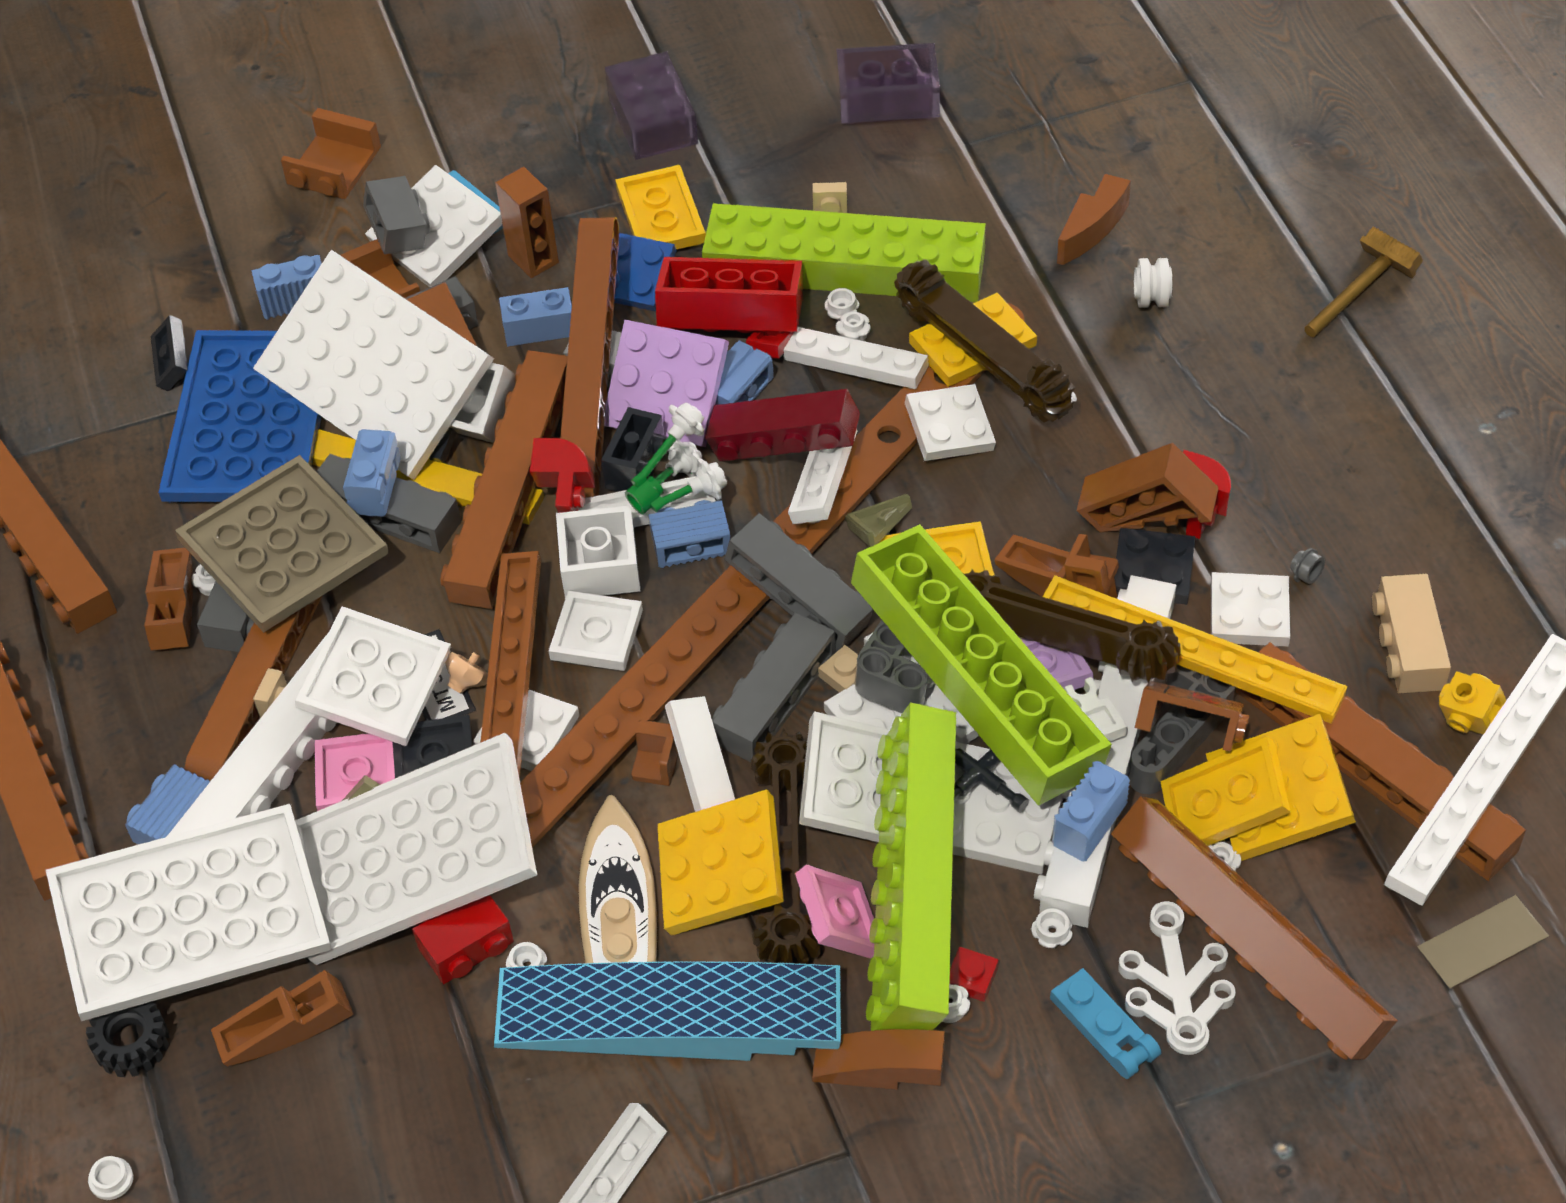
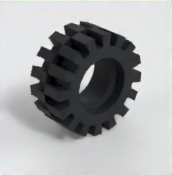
M153 1001L89 1019L92 1027H86L87 1043L100 1067L103 1066L105 1072L109 1074L115 1071L117 1077L125 1078L126 1070H129L132 1077L139 1076L138 1068L142 1066L148 1072L153 1069L150 1061L154 1059L159 1063L163 1058L160 1049L167 1051L169 1046L166 1039L170 1037L169 1030L160 1010L157 1009ZM129 1025H140L143 1027V1034L136 1042L122 1047L113 1044V1037L122 1028Z

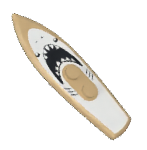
M609 795L595 816L589 830L580 864L578 884L579 917L585 963L656 962L657 903L649 854L640 831L629 813L614 795Z

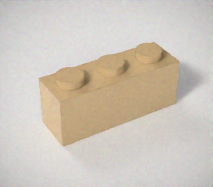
M1428 574L1381 577L1378 592L1372 595V608L1375 616L1380 615L1382 623L1379 627L1380 643L1382 647H1387L1389 653L1386 661L1388 677L1395 679L1398 693L1441 691L1444 685L1447 684L1451 665Z

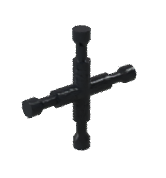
M955 748V764L964 770L965 773L955 781L954 800L959 796H964L980 782L994 794H1001L1009 800L1011 807L1018 812L1023 811L1029 803L1028 798L1021 793L1013 792L1006 786L1004 780L991 771L1001 762L991 749L977 761L961 748Z

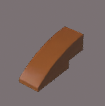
M1105 174L1094 196L1080 194L1058 239L1057 264L1065 265L1080 257L1110 233L1129 206L1131 180Z
M1013 534L995 558V565L1034 593L1043 596L1054 576L1066 579L1064 564L1070 552ZM1113 579L1106 595L1117 599L1115 579Z
M186 548L153 551L145 591L148 609L144 625L151 651L189 647L192 620L193 570L192 554Z
M323 970L291 991L280 986L212 1028L211 1032L221 1060L228 1067L254 1060L300 1043L354 1015L341 981L326 970Z
M888 1029L841 1034L839 1049L816 1048L812 1082L898 1090V1082L941 1086L945 1031Z

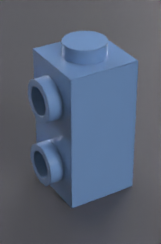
M568 287L499 298L507 347L569 337L572 301H570Z

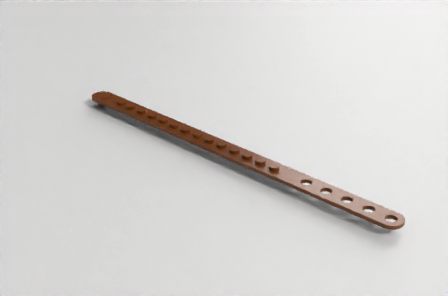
M1007 303L1024 321L1022 311L1018 307ZM928 366L916 389L903 387L855 436L828 520H821L817 523L792 524L788 514L789 505L773 522L777 523L784 534L797 544L805 546L812 554L845 519V516L858 506L918 442L904 403L906 395L972 385L986 370L947 387L946 384L935 380L937 374ZM893 431L900 438L895 442L885 443L878 436L882 432ZM730 565L520 782L532 848L636 739L635 732L638 721H653L665 709V705L672 701L770 598L733 566Z

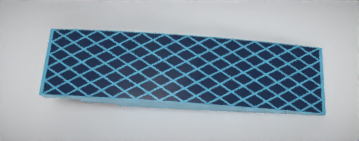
M613 962L500 968L494 1048L750 1061L752 1053L794 1055L796 1047L839 1049L841 1043L840 966L763 962Z

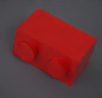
M490 895L426 920L412 929L419 951L443 985L454 978L457 979L465 976L473 966L488 957L501 954L508 945L514 942L509 920Z

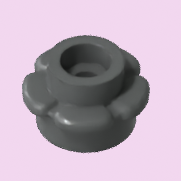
M1313 548L1299 551L1294 556L1290 565V569L1294 573L1293 579L1296 582L1302 580L1307 584H1312L1322 573L1325 559L1318 555V551Z

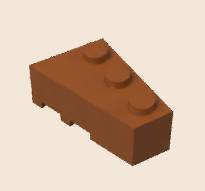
M1172 442L1086 476L1076 511L1099 532L1119 531L1120 528L1140 529L1144 528L1145 522L1164 521L1166 526L1177 525L1178 519L1198 517L1200 523L1211 522L1218 486Z

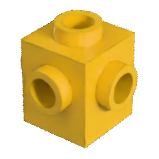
M1456 671L1450 684L1444 685L1439 696V706L1450 727L1463 733H1468L1471 730L1482 735L1507 701L1501 686L1492 683L1487 677L1477 673H1472L1470 676Z

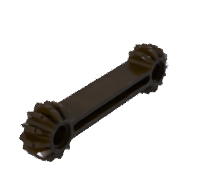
M924 259L920 262L910 263L902 268V271L897 274V279L894 281V285L898 290L896 296L901 299L902 307L907 308L911 317L915 316L920 322L927 320L1023 399V407H1028L1033 417L1038 416L1045 423L1047 421L1053 422L1057 418L1061 419L1069 413L1068 411L1073 408V404L1077 401V397L1073 392L1076 387L1070 383L1069 375L1062 371L1060 364L1055 365L1049 358L1044 361L947 284L944 279L945 275H941L935 264L931 265L930 262Z
M972 569L970 573L964 574L1017 636L1115 665L1119 669V674L1122 676L1130 675L1132 682L1146 679L1149 684L1153 678L1165 680L1166 673L1176 672V666L1181 655L1180 643H1178V637L1174 634L1173 627H1163L1161 621L1151 624L1147 623L1144 619L1141 624H1133L1002 585L999 576H990L988 570L975 573Z
M783 729L779 737L768 733L765 738L766 743L756 742V747L754 748L755 755L751 759V769L755 773V781L758 786H772L781 879L782 873L785 871H790L793 874V906L785 909L782 907V903L775 904L774 914L771 916H758L756 921L757 929L754 930L752 937L753 944L757 947V956L760 961L768 960V963L809 964V959H818L820 945L822 944L818 943L812 933V923L809 915L801 913L800 887L795 875L800 870L798 787L803 784L807 741H803L800 731L790 737L785 729ZM789 762V764L782 765L780 763ZM784 791L791 792L792 823L788 826L781 825L780 794ZM785 935L796 936L794 939L791 940L781 939V937Z

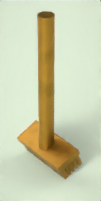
M1373 226L1366 236H1362L1360 243L1364 251L1375 256L1377 259L1305 326L1306 334L1310 337H1315L1389 266L1413 279L1416 275V270L1423 262L1420 253Z

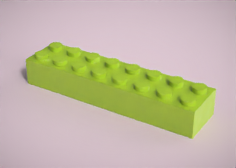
M713 203L702 249V258L802 261L803 289L833 291L845 288L853 293L896 296L898 290L894 285V281L897 279V274L902 271V268L910 263L913 264L916 261L920 262L926 259L931 265L935 264L938 267L941 275H945L944 279L947 284L970 302H977L985 255L986 223Z
M920 524L857 553L851 584L1038 806L1079 785L1080 779H1084V773H1088V768L1092 767L1093 762L1099 761L1105 764L1112 746L1110 741Z
M911 702L901 716L895 717L892 728L887 735L881 736L877 750L878 758L882 759V770L877 778L876 793L880 794L881 798L874 820V828L879 831V843H877L873 853V866L878 868L877 880L871 892V903L876 905V916L872 921L869 933L870 942L874 943V956L869 963L868 980L873 982L872 995L866 1007V1019L871 1021V1031L888 1029L934 1030L949 1014L956 712Z

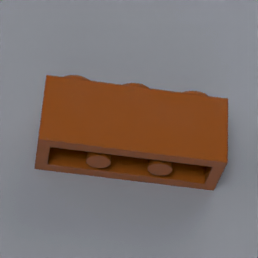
M522 167L495 182L508 256L530 278H533L558 264L559 259L548 189L525 167Z

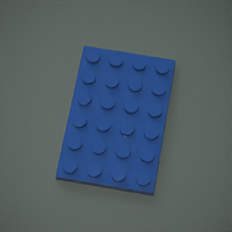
M196 330L158 492L162 502H222L298 455L312 467L316 437L322 416L253 369L277 331Z

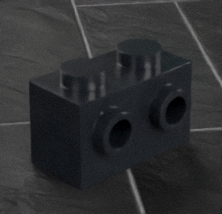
M631 407L627 408L601 459L606 489L619 492L628 490L633 485L631 479L642 471L668 438V436L664 435L662 415ZM654 468V469L652 470V472L648 475V477H649V476L654 477L655 468Z

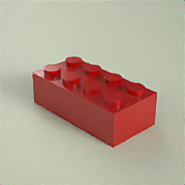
M664 257L655 288L657 326L675 330L702 329L707 332L718 330H737L741 333L773 331L776 334H781V332H797L803 300L802 261Z

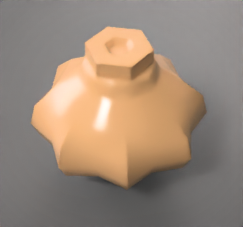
M473 652L470 658L467 659L460 654L449 653L445 665L450 675L448 683L450 688L463 694L468 688L487 684L488 672L475 664L480 655Z

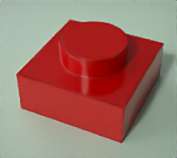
M754 331L746 339V344L752 346L754 350L758 349L769 354L772 359H779L784 353V348L793 332L776 334L773 331Z
M959 946L950 968V985L962 986L967 990L968 997L985 1002L998 970L999 959Z

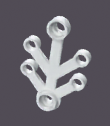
M1164 901L1152 908L1149 924L1152 932L1161 939L1167 976L1145 962L1143 956L1134 950L1125 951L1121 954L1118 970L1124 978L1130 980L1139 978L1171 1000L1175 1014L1151 1000L1150 993L1140 987L1132 988L1127 992L1125 1009L1130 1015L1135 1017L1145 1015L1166 1030L1167 1042L1172 1049L1181 1054L1193 1055L1201 1052L1207 1046L1209 1041L1208 1023L1220 1009H1227L1232 1006L1236 990L1231 982L1217 980L1210 987L1209 997L1194 1013L1192 1012L1190 998L1212 972H1219L1225 968L1228 951L1219 943L1206 945L1201 959L1185 975L1178 934L1181 933L1183 928L1184 912L1177 904ZM1167 921L1170 922L1173 926L1165 927L1160 925L1159 923ZM1217 954L1222 959L1212 961L1208 958V955ZM1133 961L1138 964V967L1130 969L1124 963ZM1225 991L1229 994V997L1219 998L1215 992ZM1134 998H1140L1145 1002V1004L1142 1006H1136L1131 1002V1000ZM1183 1032H1189L1193 1034L1195 1038L1186 1039L1181 1037L1180 1034Z

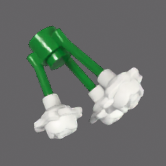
M689 403L681 404L678 408L674 405L669 406V413L673 415L671 418L674 425L668 431V438L642 471L631 479L633 485L624 492L630 505L642 515L651 508L658 512L666 504L689 493L695 495L704 491L717 500L722 499L721 489L727 485L722 468L718 467L717 462L708 464L707 461L701 459V452L697 450L694 443L680 441L685 434L704 435V428L701 425L704 416H702L701 411ZM668 451L669 462L665 465L666 469L656 478L648 477ZM679 472L685 473L689 477L696 476V478L687 482V486L661 497L664 490L660 484L669 476H676Z

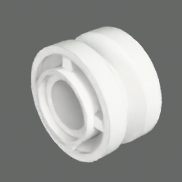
M1148 258L1138 259L1137 267L1134 270V295L1138 301L1139 308H1148L1151 301H1155L1158 307H1168L1169 298L1172 296V270L1169 267L1168 258H1158L1155 265H1151Z

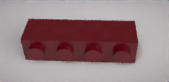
M848 389L719 404L713 407L705 439L719 461L850 447L854 443L860 412Z

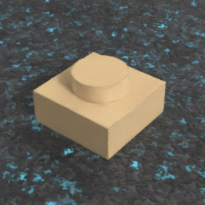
M813 183V211L847 213V183Z
M844 645L818 668L819 677L839 693L848 689L851 685L855 684L858 654Z
M267 669L253 698L260 718L287 685L284 674L280 670Z

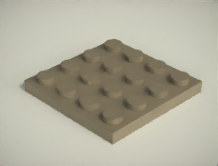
M300 455L175 530L177 539L263 633L388 554L387 544Z

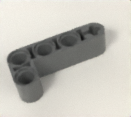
M883 620L880 621L857 657L855 690L866 699L903 713L910 702L924 705L928 674L919 664L909 660L912 655Z
M1180 665L1176 666V672L1167 673L1166 677L1167 685L1232 701L1235 698L1236 687ZM1174 704L1134 748L1131 755L1129 772L1131 787L1141 794L1150 795L1157 793L1162 789L1161 781L1172 777L1225 717Z

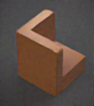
M1079 534L1064 564L1066 579L1107 594L1119 568L1118 559L1092 555L1090 553L1088 536Z
M639 720L635 732L638 751L631 773L632 779L639 782L670 786L678 757L670 724Z

